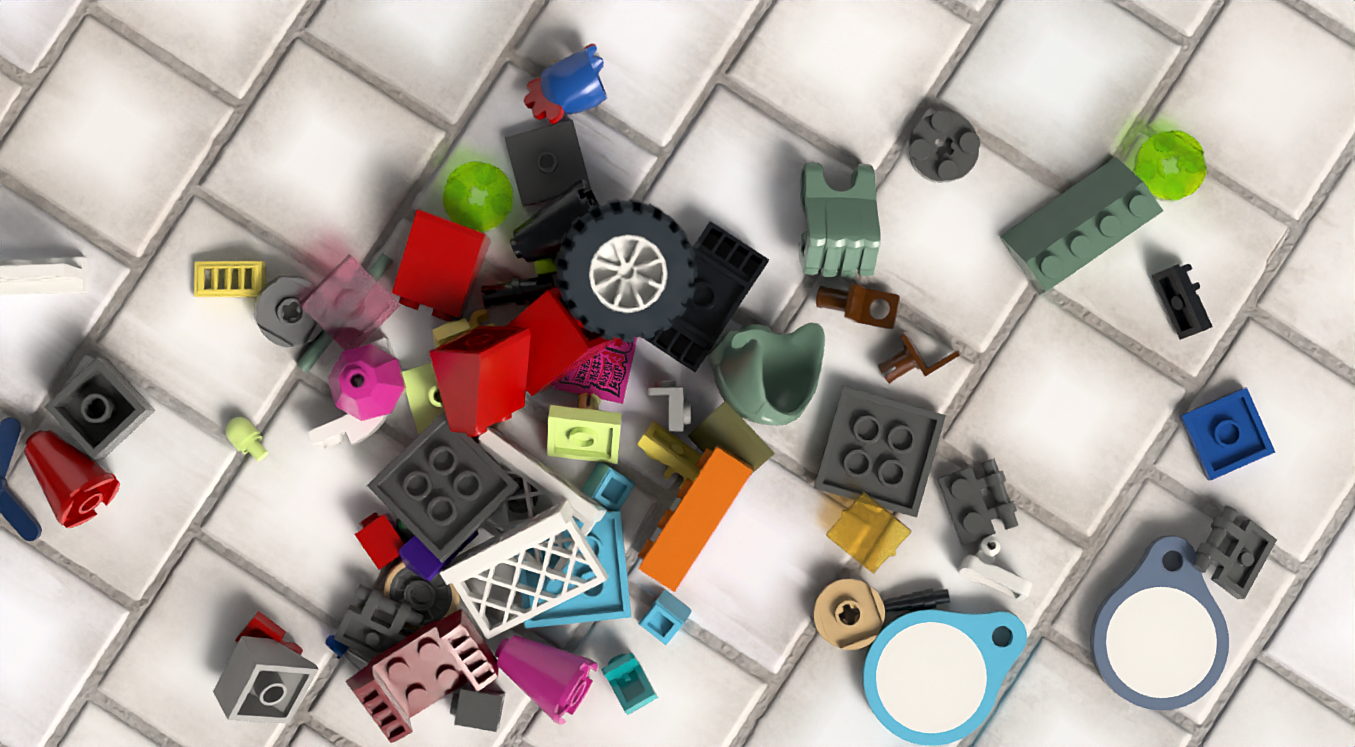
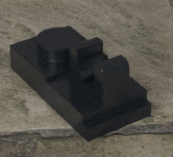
M1177 264L1151 275L1180 340L1213 327L1199 295L1196 294V290L1200 289L1199 282L1192 284L1187 274L1188 271L1193 269L1191 264L1181 267Z

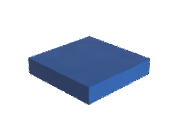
M1247 387L1179 415L1204 474L1209 481L1275 453Z

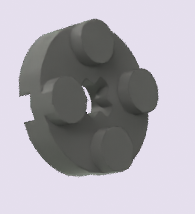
M939 111L926 116L916 125L909 138L908 147L912 166L919 175L934 183L951 182L963 178L974 167L979 156L980 139L976 134L975 128L967 119L955 113ZM938 139L940 141L948 139L951 141L950 148L953 150V153L951 155L947 153L942 156L937 155L938 147L935 141Z
M280 275L268 282L259 292L254 305V320L261 333L268 340L282 347H294L308 343L320 334L326 323L327 309L325 308V301L321 291L313 283L299 276ZM292 302H296V310L300 312L297 318L291 316L288 321L284 320L282 307L285 304L290 305Z

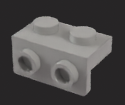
M654 381V388H647L648 397H669V432H683V424H691V403L683 402V388H676V381Z

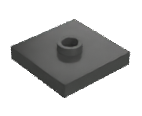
M573 120L505 137L523 207L555 199L581 179L587 182L583 190L591 189Z

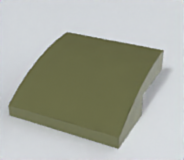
M726 400L688 435L703 453L706 448L714 451L717 444L753 466L754 470L752 473L775 454Z

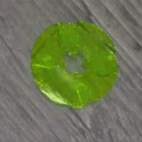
M1178 130L1163 131L1152 135L1139 147L1135 156L1133 173L1145 183L1155 199L1175 202L1192 195L1202 185L1207 173V165H1205L1203 155L1204 150L1201 144L1188 133ZM1174 157L1177 160L1175 166L1179 171L1177 174L1171 172L1167 175L1163 171L1162 160L1168 161Z
M471 161L460 165L451 172L444 187L442 201L447 215L454 223L483 233L496 229L506 221L508 215L513 210L514 192L510 180L501 169L489 163ZM474 188H478L480 192L487 190L488 196L484 198L485 204L483 206H479L477 203L472 205L469 203V199L473 196L471 190Z

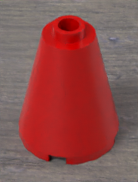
M39 430L30 435L26 440L24 454L57 522L66 528L79 526L95 517L97 513L94 508L101 502L107 506L118 493L120 482L114 474L54 431Z

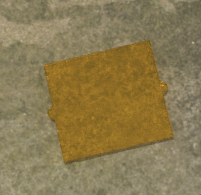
M863 492L848 510L843 509L841 511V517L826 533V536L874 574L889 556L893 557L896 555V549L910 535L912 530Z

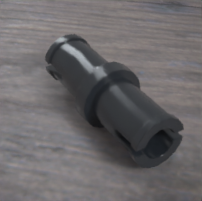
M552 274L523 280L520 277H514L512 282L489 286L484 285L481 286V292L484 293L482 299L485 308L515 302L518 306L524 305L526 300L539 298L547 290L555 286Z

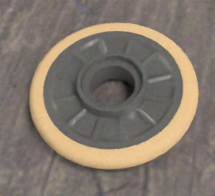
M401 560L390 570L385 580L384 596L400 604L404 601L413 606L412 610L424 615L419 628L405 623L404 627L418 631L430 622L441 620L458 609L460 595L452 583L446 585L440 572L429 582L406 568ZM424 585L427 587L431 594L430 600L425 603L417 601L413 595L414 586Z

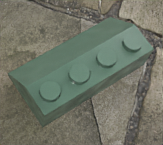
M1115 157L1000 236V239L1040 295L1049 291L1164 210L1145 183Z

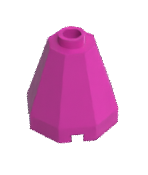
M373 344L343 351L327 377L335 406L360 421L391 414L396 407L397 401L406 389L399 359ZM362 374L364 377V384L361 387H358L357 381L361 379L360 375Z

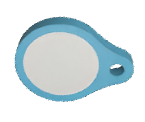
M929 608L911 610L893 618L881 628L878 636L869 644L863 661L862 685L872 712L891 733L914 744L937 746L949 744L966 737L986 719L995 703L1003 679L1014 661L1023 652L1027 643L1025 626L1017 616L1007 611L998 610L983 613H961ZM1000 626L1007 627L1010 632V638L1004 646H997L992 640L993 631Z

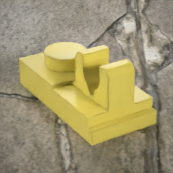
M655 421L652 422L637 443L648 457L668 465L664 472V478L668 480L673 473H679L683 476L684 481L679 489H681L687 478L694 481L701 471L696 464L702 455Z

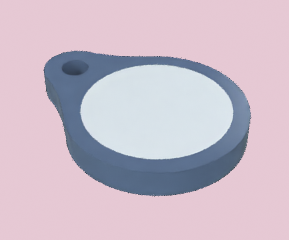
M1161 536L1149 544L1131 573L1104 598L1095 613L1090 631L1092 659L1103 681L1123 699L1134 705L1151 710L1178 709L1202 698L1220 678L1229 653V633L1225 618L1207 588L1202 573L1192 567L1197 554L1188 541L1177 536ZM1168 551H1174L1179 558V566L1173 571H1168L1162 564L1163 556Z

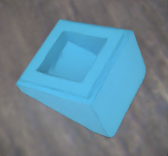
M598 462L582 487V492L609 509L619 511L636 483L606 464Z
M664 590L638 624L663 644L667 645L685 623L692 610L671 593Z

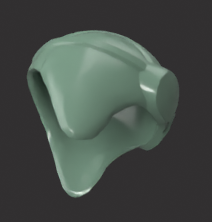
M807 323L793 333L776 334L769 327L757 324L741 327L736 331H729L720 339L708 355L713 366L715 383L721 397L742 418L753 423L780 426L797 420L808 406L818 386L825 348V333L822 326L817 323Z

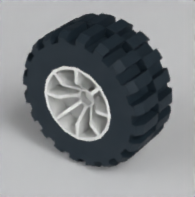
M629 199L628 201L609 200L607 201L608 204L602 206L595 205L589 208V212L580 218L578 216L571 223L572 228L569 232L564 233L560 241V251L557 252L556 256L557 284L569 312L591 333L595 331L602 338L611 341L613 338H621L623 342H634V338L642 336L646 340L655 337L654 332L661 328L664 331L673 326L671 321L677 315L681 317L686 311L687 307L685 304L688 298H693L695 291L693 285L694 278L697 277V266L694 263L695 253L682 228L669 215L661 211L660 208L634 199Z

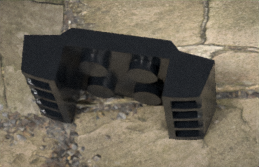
M712 221L708 223L693 245L697 277L694 278L693 282L695 287L693 298H688L685 304L687 307L686 311L681 317L677 315L671 321L673 326L664 331L661 328L654 332L655 337L646 339L647 342L695 373L769 262L768 258Z

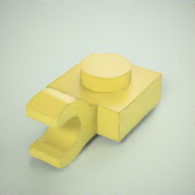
M487 310L475 311L471 315L469 322H467L466 318L455 322H446L439 328L433 329L434 347L437 348L477 326H481L479 325L480 323L488 321Z

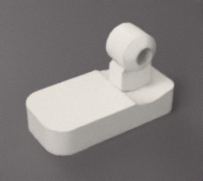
M989 536L984 538L978 545L976 555H968L963 559L958 571L960 575L1014 600L1024 601L1028 598L1033 586L1031 582L993 565L995 555L1000 551V542L995 537Z

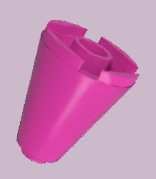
M517 635L511 637L510 640L504 638L495 652V656L498 658L497 666L559 725L566 722L562 718L566 712L573 715L593 682L592 679L588 678L590 669L597 672L598 668L597 663L589 658Z

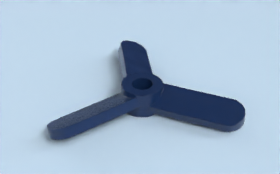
M7 417L0 422V513L24 540L34 541L41 536V525L9 490L5 478L21 432L19 421L13 417Z

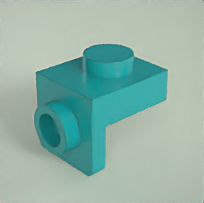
M632 652L615 656L608 662L607 666L601 669L627 715L658 698L642 665Z

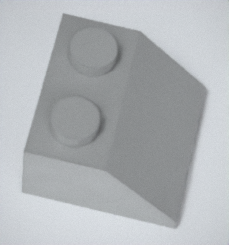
M241 636L213 693L227 720L289 724L319 669L316 664L274 639Z

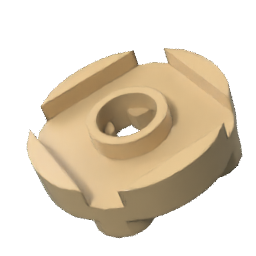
M843 578L829 583L818 594L815 600L813 619L817 631L828 643L845 650H857L869 645L878 636L884 623L885 608L877 591L864 581ZM849 604L851 608L857 607L859 610V614L854 616L855 622L849 624L846 619L840 620L839 614L843 612L842 606Z

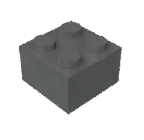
M98 357L44 406L93 459L106 458L156 411L108 359Z

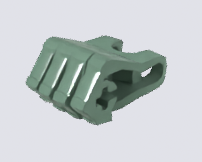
M805 162L800 174V204L807 219V231L802 233L801 241L798 243L799 262L803 273L810 275L818 274L820 268L822 276L835 277L838 269L841 277L851 278L855 277L857 269L858 274L861 276H872L875 271L881 242L873 166L859 164L851 175V188L847 191L839 192L831 189L826 184L823 166L820 163Z

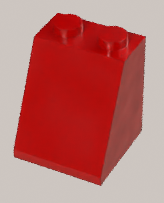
M417 209L392 290L393 294L400 297L398 303L415 310L419 309L420 304L432 308L431 316L447 322L452 321L453 316L462 319L491 240L484 233Z
M559 287L547 290L505 326L528 327L530 329L531 338L526 391L529 392L531 397L549 390L558 381L619 339L613 338L611 341L602 338L595 331L591 333L584 328L582 323L569 312Z
M477 326L429 351L451 432L466 433L468 437L482 435L488 431L487 427L494 423L511 419L512 413L525 406L531 338L528 327Z

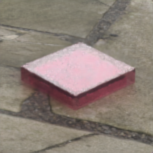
M350 254L299 303L345 351L359 347L401 306Z

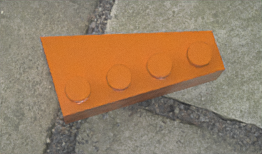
M717 444L714 451L706 448L696 464L701 471L694 481L689 478L686 479L676 495L681 501L673 512L669 508L666 510L657 524V527L661 529L660 534L655 541L648 538L637 555L638 558L642 559L638 569L674 593L754 470L753 466Z

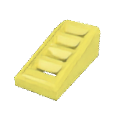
M264 261L195 262L194 297L257 298L261 289L266 285V262ZM205 269H211V290H204ZM219 270H225V289H219ZM232 270H238V289H232ZM246 270H252L251 289H245Z

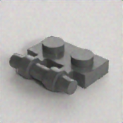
M995 458L982 462L986 474L984 477L976 479L973 468L970 466L937 478L961 545L996 534L991 521L993 519L1001 517L1005 530L1019 525L1014 513L1017 511L1014 500L1010 501L1003 483L1006 481L1003 470L999 471ZM987 487L991 488L997 505L987 509L980 491Z
M1225 506L1221 515L1214 518L1211 524L1212 531L1206 542L1200 543L1196 551L1197 558L1192 567L1201 573H1205L1210 563H1212L1217 568L1211 580L1236 599H1245L1277 539L1252 520H1243L1240 527L1233 523L1238 512L1232 507ZM1226 536L1231 540V543L1224 554L1218 549Z
M360 584L354 597L366 602L363 610L353 605L349 606L334 640L373 659L410 636L411 634L402 630L405 623L419 628L424 615L412 610L413 606L404 601L400 604L384 596L385 592L376 587L372 590ZM377 608L395 617L392 625L373 616Z

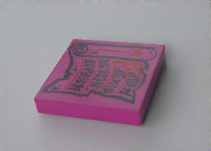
M638 337L634 338V342H623L621 338L617 339L554 385V389L579 395L588 393V397H591L592 393L602 400L623 404Z

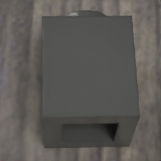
M463 686L460 689V694L453 693L450 714L456 715L454 725L497 732L500 726L505 693L481 689L477 692L474 687Z

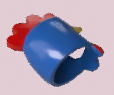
M594 43L558 62L557 60L554 61L553 65L542 72L540 78L527 83L526 86L529 93L524 97L523 102L528 109H532L534 118L542 120L547 117L550 124H555L562 119L564 114H577L587 111L607 99V94L598 74L604 67V60L594 55L597 51V46Z

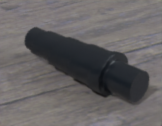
M933 588L925 591L883 600L885 612L937 608L936 605L950 603L948 589L934 591Z

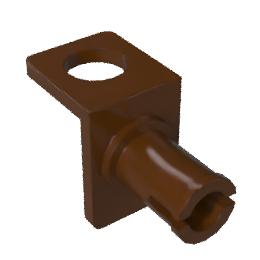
M851 283L849 291L828 288L822 285L819 287L816 296V307L845 312L844 317L855 323L886 329H893L895 327L900 303L899 295L866 289L857 283ZM878 299L886 300L890 307L888 315L883 319H875L870 312L872 303Z
M904 332L900 335L905 344L903 346L904 350L883 363H879L878 368L881 373H884L888 369L896 367L895 370L884 376L885 380L891 384L892 381L915 367L917 370L920 369L924 376H927L960 356L961 352L958 349L928 367L908 333Z

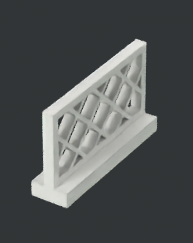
M85 257L0 260V296L87 293Z
M487 428L488 431L479 436L478 440L480 442L478 445L493 456L495 462L502 469L503 465L511 470L505 471L508 475L517 474L523 479L525 494L511 496L502 505L505 523L493 525L486 520L480 527L495 537L503 533L498 528L506 527V530H508L512 526L528 520L512 522L508 501L526 498L530 519L535 516L532 497L546 495L551 499L552 507L565 500L569 501L575 511L573 516L584 523L580 530L586 538L596 522L601 521L607 510L499 430ZM530 484L539 491L531 492ZM562 531L557 534V540L554 541V544H558V547L565 549L564 542L572 541L567 550L573 551L575 541L572 537L564 538ZM534 548L535 556L526 550L524 559L527 562L543 566L544 562L542 561L540 549ZM560 556V560L553 570L562 572L571 559Z
M568 500L457 555L441 570L440 575L446 585L450 583L454 585L487 639L607 581L609 576L573 519L572 515L575 511ZM566 529L569 531L575 541L573 551L554 546L555 537L558 533ZM549 539V543H544V542H543V541ZM533 547L546 551L543 566L524 561L526 550ZM551 553L571 559L567 574L548 568ZM519 554V558H514V557H513V556ZM575 561L588 564L595 576L587 580L572 576ZM503 562L516 566L513 581L495 576L496 565ZM490 568L489 574L483 572V571H485V570H487V569ZM521 568L540 574L537 588L518 583ZM545 576L564 581L563 591L557 595L543 591ZM471 577L487 581L484 595L470 592L464 581ZM492 583L511 589L507 603L489 598ZM570 583L575 585V586L569 588V584H570ZM519 591L535 596L533 606L524 609L512 605L515 592ZM540 598L545 600L539 603ZM486 605L505 611L503 621L492 626L485 616Z

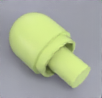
M236 417L228 422L225 429L226 437L238 451H241L243 454L249 452L258 462L266 457L268 451L260 443L262 436L248 419Z

